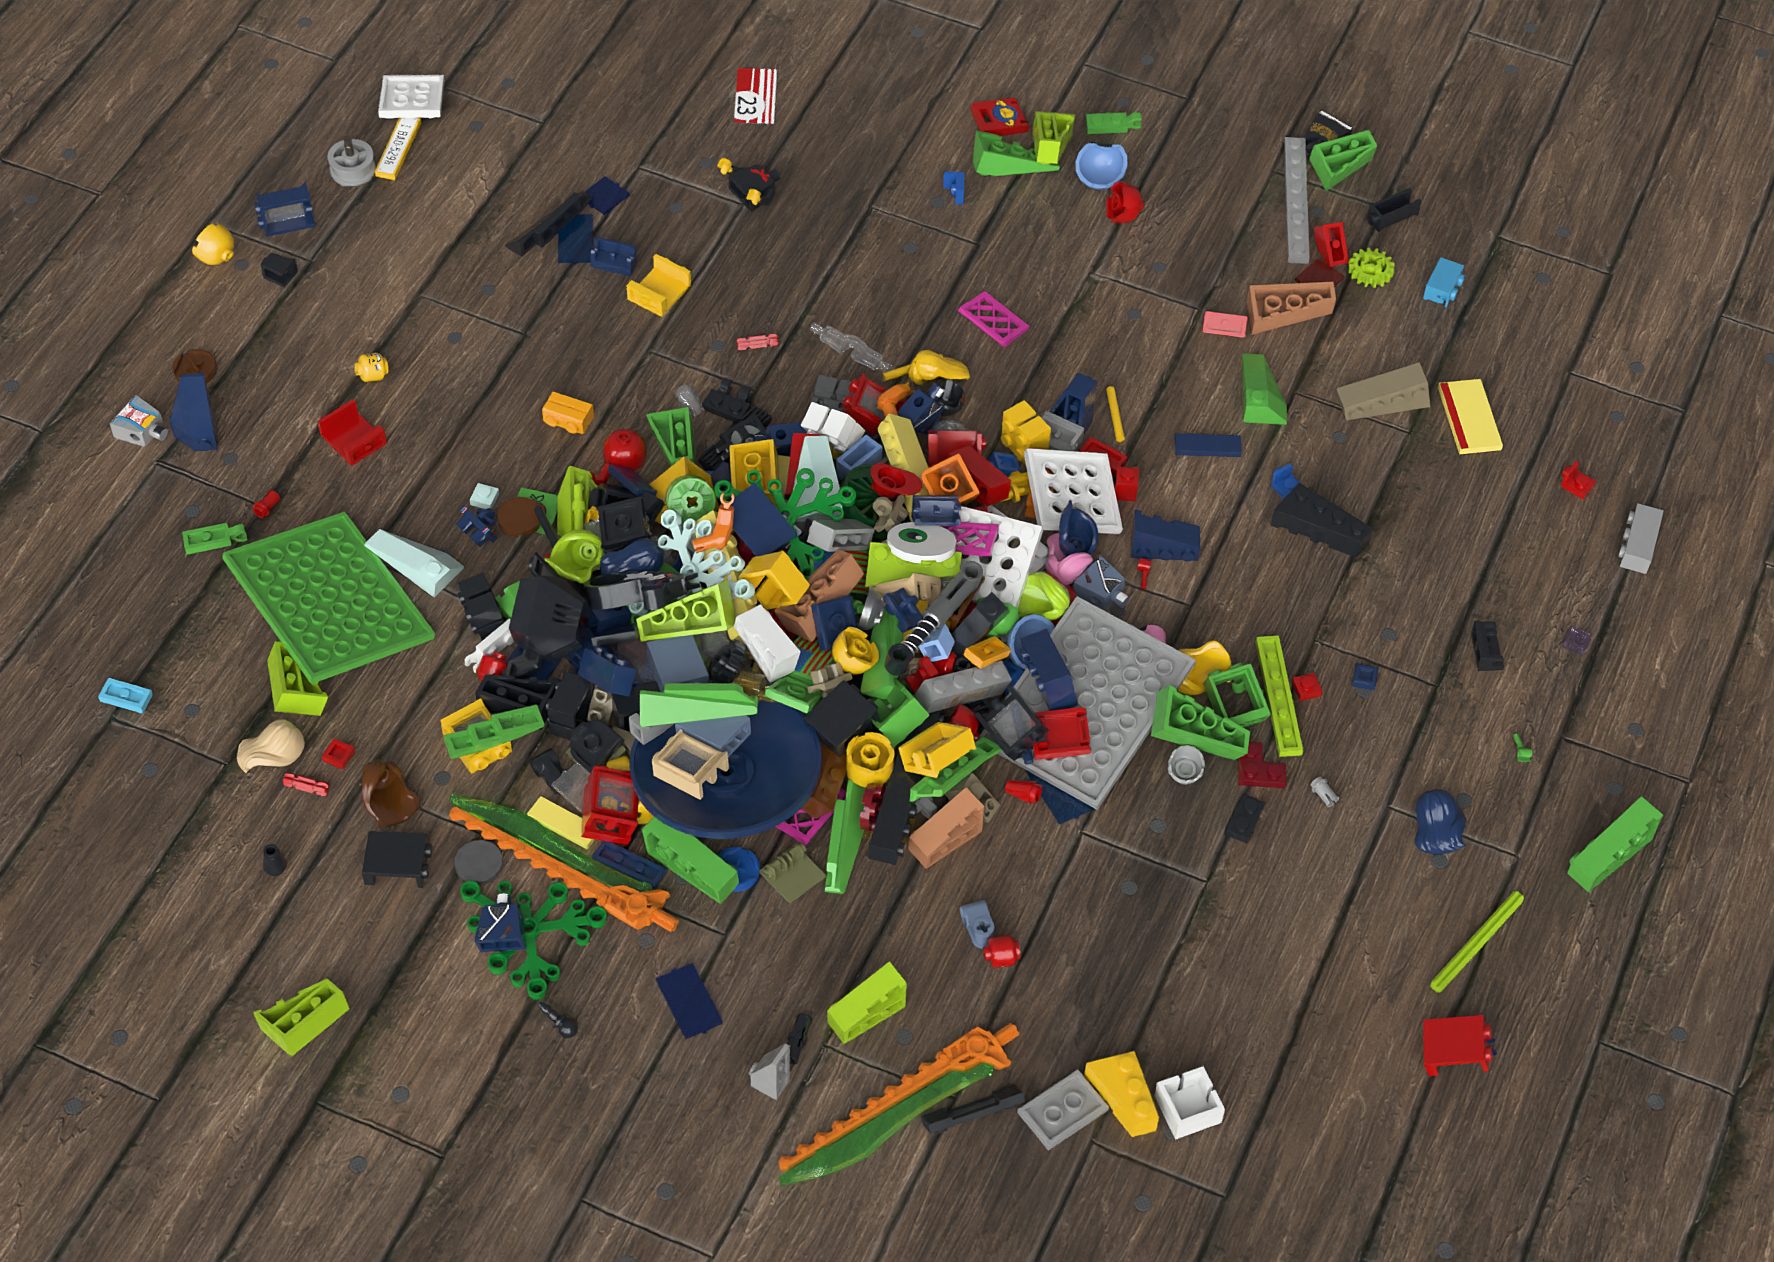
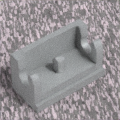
M1045 411L1042 419L1051 428L1049 448L1059 451L1076 452L1083 442L1084 428Z

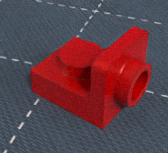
M1575 461L1571 467L1568 465L1561 475L1563 477L1561 487L1584 500L1595 487L1596 481L1578 471L1580 462Z
M925 656L919 659L916 673L907 676L906 682L915 695L924 680L938 677L939 673L929 657Z

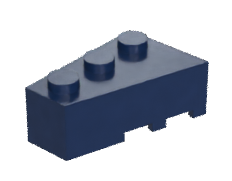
M1135 510L1131 532V558L1198 561L1200 526L1178 520L1168 522L1161 520V516L1154 515L1152 518L1141 515V511Z
M1047 629L1021 638L1023 647L1019 649L1024 662H1028L1027 667L1030 675L1035 677L1037 688L1042 693L1049 711L1070 709L1078 706L1071 674Z
M595 646L594 649H584L578 675L608 693L630 696L637 669L626 655L611 653L604 647Z

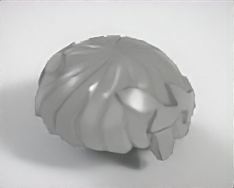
M1186 744L1185 746L1178 747L1172 752L1168 760L1169 775L1176 782L1183 785L1194 783L1202 777L1205 761L1202 753L1195 746Z

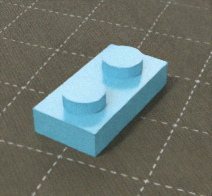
M108 678L98 697L100 702L143 713L153 694L150 689Z

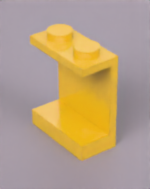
M655 254L652 271L639 284L633 280L627 284V299L663 317L691 286V271L671 262L667 258Z

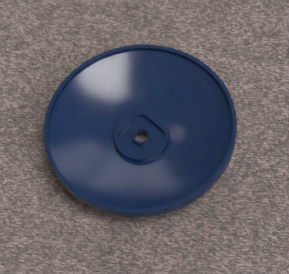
M743 687L745 694L758 697L757 714L746 715L750 718L751 734L728 757L729 769L727 771L732 772L731 775H722L725 771L717 767L715 783L712 784L705 781L702 784L703 798L701 800L655 777L652 766L653 756L664 748L670 737L676 735L674 723L665 732L645 745L635 738L630 754L632 785L637 797L647 811L663 824L685 834L703 838L730 839L761 833L792 817L813 794L822 768L821 745L816 730L810 725L808 728L805 726L803 719L805 715L800 710L765 697L766 691ZM683 749L670 762V764L693 776L706 763V761Z

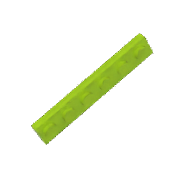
M1279 636L1256 637L1255 644L1279 757L1301 756L1303 747Z

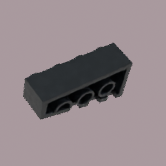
M1298 483L1274 509L1271 526L1279 528V526L1286 528L1291 534H1302L1310 537V541L1329 544V548L1356 558L1369 545L1373 530L1366 523L1301 483Z

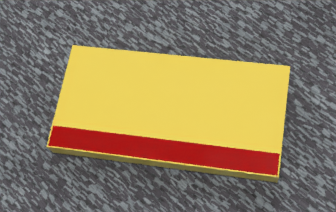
M1481 379L1439 383L1438 390L1459 454L1502 450L1503 444Z

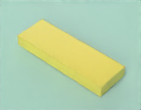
M541 796L527 813L529 819L587 850L595 841V839L581 837V817Z

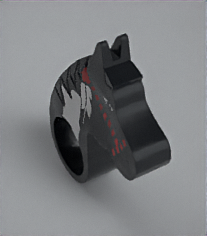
M623 571L589 579L585 582V589L591 609H610L644 602L645 610H657L667 606L674 598L687 594L689 590L699 588L700 583L689 582L698 577V573L674 574L658 571Z

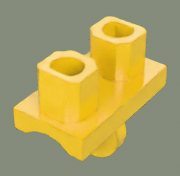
M1016 471L1012 472L1008 477L1011 480L1009 498L1005 499H1012L1014 503L1019 502L1020 496L1027 495L1030 491L1028 473Z

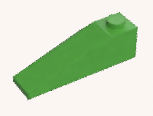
M976 131L973 164L976 172L981 175L1001 176L1056 171L1060 168L1059 163L1045 165L1037 162L1034 148L1028 151L1015 141L1012 145L1001 141V136Z
M1242 354L1243 422L1287 425V405L1265 356L1261 354Z

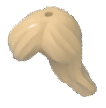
M283 719L273 721L258 737L242 740L239 744L237 762L245 773L258 765L288 766L304 750V737L301 731L291 722Z

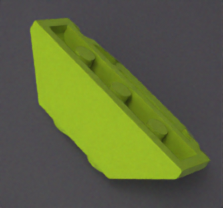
M569 466L557 497L558 535L561 537L574 530V513L572 512V502L574 501L573 486L580 484L583 488V501L585 502V512L583 513L584 530H590L601 539L599 521L597 526H595V522L589 519L588 524L584 521L589 510V494L592 489L598 487L592 480L593 477L589 471L574 466Z

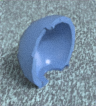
M1088 143L1080 150L1075 162L1076 172L1080 180L1095 190H1107L1115 182L1121 181L1125 176L1128 166L1127 154L1121 145L1101 147L1094 143Z
M1033 614L1020 618L1012 626L1007 635L1006 645L1011 648L1009 657L1015 666L1025 671L1028 664L1027 661H1023L1019 649L1023 648L1021 638L1047 629L1050 635L1055 628L1052 622L1044 616Z

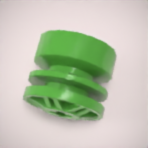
M683 475L670 483L666 491L665 502L668 510H673L680 514L684 524L687 519L697 521L713 511L716 498L712 488L704 479L696 475ZM694 496H696L694 499L696 501V504H690L689 506H687V497L693 498Z

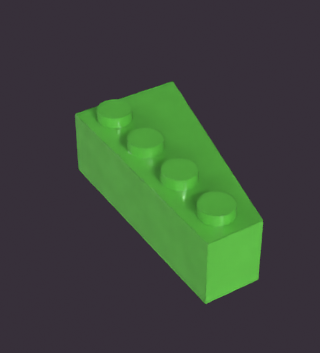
M1641 796L1602 834L1593 839L1581 853L1577 852L1570 859L1569 863L1571 865L1567 874L1586 891L1590 892L1653 839L1663 814Z

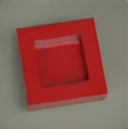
M1315 673L1292 678V685L1299 701L1321 696L1322 689Z
M333 739L322 755V760L344 770L355 754V747Z

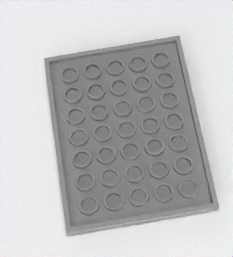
M1077 596L1050 634V637L1071 674L1078 705L1073 708H1086L1087 714L1085 716H1087L1090 745L1088 746L1091 747V753L1035 760L1034 747L1031 746L1030 749L1034 762L1029 765L1024 764L1023 757L1013 761L1002 749L998 754L1098 810L1152 730L1157 692L1169 685L1178 691L1195 666L1196 660ZM1027 667L1014 688L1020 692L1034 712L1049 711L1042 693L1037 688L1035 677H1031ZM1020 705L1027 733L1031 729L1030 716ZM1010 710L994 724V727L1009 746H1012L1018 740ZM984 729L979 739L984 736L997 744L988 731ZM1045 734L1044 739H1043L1042 741H1040V742H1045V741H1047V736H1046V734Z

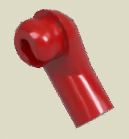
M604 464L598 474L590 471L593 477L592 480L596 485L606 483L611 475L608 472L610 464Z

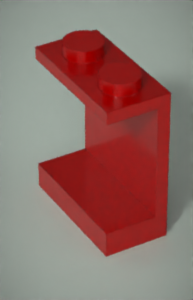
M354 399L317 421L320 435L351 466L387 444L385 430L380 425L373 428L358 413Z
M928 430L927 465L932 467L948 459L949 453L968 445L982 456V450L986 449V437L982 436L980 430Z
M1483 1015L1423 1020L1424 1066L1429 1076L1439 1075V1066L1481 1063L1484 1072L1489 1071V1062L1493 1061L1492 1048L1488 1046V1039H1492V1029L1490 1024H1486Z

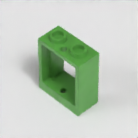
M1242 663L1231 666L1228 671L1216 670L1208 674L1209 677L1204 681L1203 685L1214 713L1218 716L1228 718L1215 685L1240 677L1243 679L1255 710L1228 719L1244 728L1263 722L1271 715L1251 663L1244 666Z

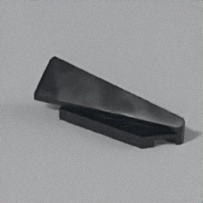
M584 191L574 192L558 208L505 244V247L521 257L535 245L543 248L594 198Z

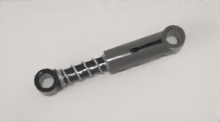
M975 561L963 563L957 575L925 610L923 620L918 622L917 627L912 629L911 634L906 636L905 641L891 646L885 660V669L888 673L895 676L903 675L913 659L914 653L918 651L917 648L924 644L923 641L930 637L929 634L936 629H940L969 594L978 588L983 576V568L979 563Z

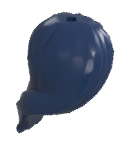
M1069 500L1059 521L1060 550L1066 557L1080 552L1092 554L1098 545L1097 525L1089 514L1073 507L1072 500Z
M649 538L637 539L623 550L607 553L602 556L600 560L601 575L623 571L659 572L664 562V551L658 546L657 542H653Z
M1433 789L1424 792L1416 803L1418 831L1415 837V845L1421 851L1433 855L1451 853L1465 847V843L1462 841V833L1466 826V817L1453 795L1443 789Z

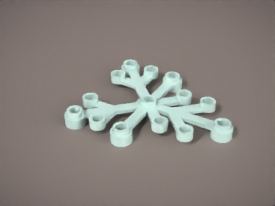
M667 510L662 514L661 524L671 530L674 540L667 535H662L658 540V546L664 550L673 549L679 552L683 563L680 574L698 573V577L690 580V583L703 582L709 587L725 580L722 577L731 571H741L744 568L745 561L742 558L733 556L726 563L727 556L721 551L713 552L704 561L702 559L705 551L695 552L691 559L687 548L691 535L697 533L699 537L712 534L715 524L708 520H702L698 523L693 519H687L684 522L682 533L680 528L682 519L679 513ZM714 565L721 566L710 574L703 573ZM745 579L737 582L728 580L730 591H733L737 597L747 600L754 596L755 588L751 582ZM701 584L699 588L692 589L693 593L702 590ZM689 590L687 594L678 597L677 600L685 596H688L691 590ZM644 602L629 604V610L636 615L641 616L649 611L645 610Z

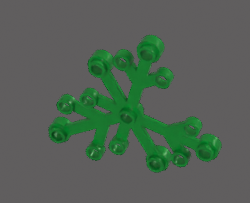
M808 468L798 471L796 475L797 484L787 504L781 492V482L777 479H772L768 483V490L773 495L777 505L775 508L781 515L783 513L790 514L788 518L784 519L795 532L794 523L797 517L817 511L830 517L834 522H840L844 518L843 509L839 506L833 508L830 506L840 503L848 507L856 501V492L849 486H844L837 494L826 497L833 489V482L829 478H823L819 482L820 489L814 501L796 507L805 488L812 487L815 482V475ZM751 470L747 474L748 483L750 485L756 483L764 493L760 472ZM803 474L810 476L808 479L801 478ZM752 475H757L758 479L752 481L750 477ZM727 480L718 481L714 488L715 494L719 499L723 492L725 500L732 498V493H734L735 497L741 493V491L733 488L732 484ZM829 483L830 487L823 488L822 484ZM773 484L779 485V488L773 490L771 489V486ZM723 485L728 487L726 491H721L719 488ZM850 492L851 496L844 497L843 493ZM835 511H839L841 515L839 517H834L833 513ZM797 535L795 539L790 541L791 546L787 555L792 562L795 558L797 559L800 567L799 571L802 574L804 571L809 570L812 575L816 570L808 564L805 555L810 556L814 561H821L824 557V550L817 546L812 547L800 542ZM820 551L821 555L816 557L813 555V552Z
M467 881L461 885L460 893L465 902H475L482 907L496 905L494 901L480 893V887L476 882ZM501 881L497 886L498 894H509L511 896L513 889L509 881ZM555 882L550 885L548 889L549 898L533 917H531L530 910L532 905L531 896L528 893H521L517 896V905L523 914L524 929H532V931L525 932L528 958L517 970L511 973L510 980L514 987H521L525 984V976L530 972L531 980L527 983V992L529 997L535 1000H540L547 994V984L544 979L540 978V971L545 973L548 981L555 982L560 978V969L557 965H551L537 956L535 939L539 934L563 930L573 936L578 945L586 946L590 942V934L586 929L578 927L590 925L593 928H601L607 922L606 910L600 906L590 908L587 915L581 916L585 913V903L580 899L571 902L570 908L561 919L542 922L557 904L564 903L568 898L567 886L561 882ZM503 887L509 888L507 891L501 890ZM470 892L475 893L474 895H471V896H468V895H467V894L470 893ZM556 894H562L560 897H555ZM523 899L528 900L526 903H521L520 901ZM576 906L582 907L580 910L574 909ZM474 915L468 918L467 926L469 931L474 933L477 931L478 925L472 926L471 923H479V916ZM595 918L602 919L600 921H593ZM582 935L587 937L584 940L579 939ZM517 950L497 952L490 955L487 961L489 971L495 975L503 974L508 968V961ZM497 964L503 965L499 968L494 967ZM551 971L557 972L555 975L548 974ZM517 976L522 977L519 981L514 980ZM535 989H541V990H542L541 992H538V993H534V992H533Z

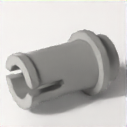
M1320 776L1310 784L1311 790L1319 795L1327 807H1331L1334 805L1332 801L1337 802L1339 797L1327 784L1328 780Z

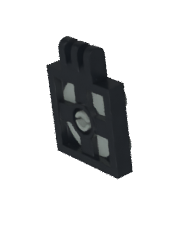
M756 414L721 433L719 438L724 445L717 448L714 452L716 455L722 452L725 453L719 458L721 462L727 459L730 461L729 445L753 442V436L763 435L766 429Z

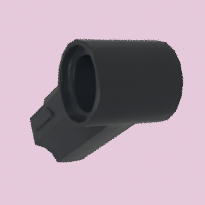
M549 748L529 759L534 773L537 777L543 778L554 795H562L572 786V781L560 766V761L553 749Z

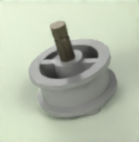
M349 136L333 145L328 152L331 177L341 186H358L369 182L376 170L373 150L370 145L362 140L352 139Z

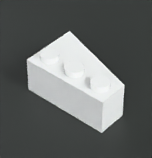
M762 605L736 617L734 624L736 631L770 683L795 670L800 650Z

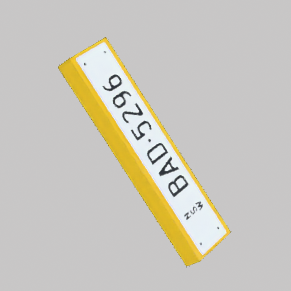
M399 118L375 170L376 177L396 179L421 125V118Z

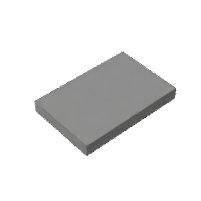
M1077 1069L1018 1108L1017 1113L1049 1151L1107 1112L1109 1106Z

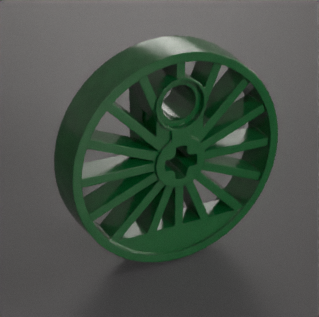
M859 465L851 469L839 484L840 489L844 486H849L856 492L855 503L848 507L842 505V509L847 519H855L874 528L879 515L874 511L873 503L876 498L881 496L871 489L873 481L871 468L873 465ZM844 492L843 496L850 497L851 493ZM897 497L892 498V499H889V500H890L891 502H894V501L897 499ZM909 515L900 523L911 522ZM885 529L879 533L874 530L873 537L887 540L888 532Z

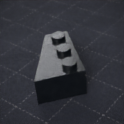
M485 675L475 692L476 701L482 699L487 710L493 714L537 705L545 724L548 719L546 704L550 697L553 698L559 678H552L551 681L537 680V677L515 679V676Z

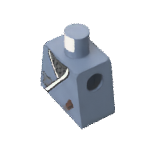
M1101 556L1074 581L1073 590L1077 596L1102 610H1106L1113 602L1123 608L1129 601V597L1123 593L1124 577Z

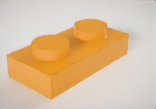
M993 636L966 648L964 656L973 665L981 669L1008 657L1011 648L996 636Z

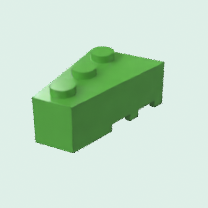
M1366 130L1314 145L1309 160L1323 187L1328 191L1370 162L1376 151L1377 144L1370 131Z
M689 407L646 414L650 429L670 467L684 456L697 465L694 423Z

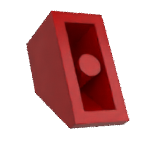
M1339 222L1315 227L1314 234L1317 249L1328 267L1348 264L1349 258L1343 223Z

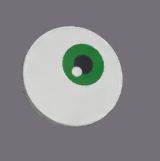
M907 522L893 527L887 535V543L891 548V552L909 562L921 563V560L942 562L950 558L956 549L955 536L941 526L915 525L914 522Z

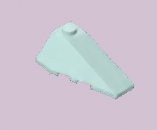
M381 529L365 543L368 549L434 598L464 569L462 564L445 552Z

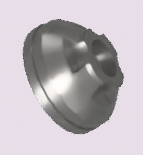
M872 588L868 593L858 629L868 630L879 625L886 605L880 593Z

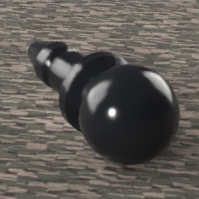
M538 1003L542 1013L555 1022L553 1027L558 1028L559 1034L562 1037L572 1038L577 1034L578 1025L576 1021L567 1018L566 1014L560 1016L548 1004Z

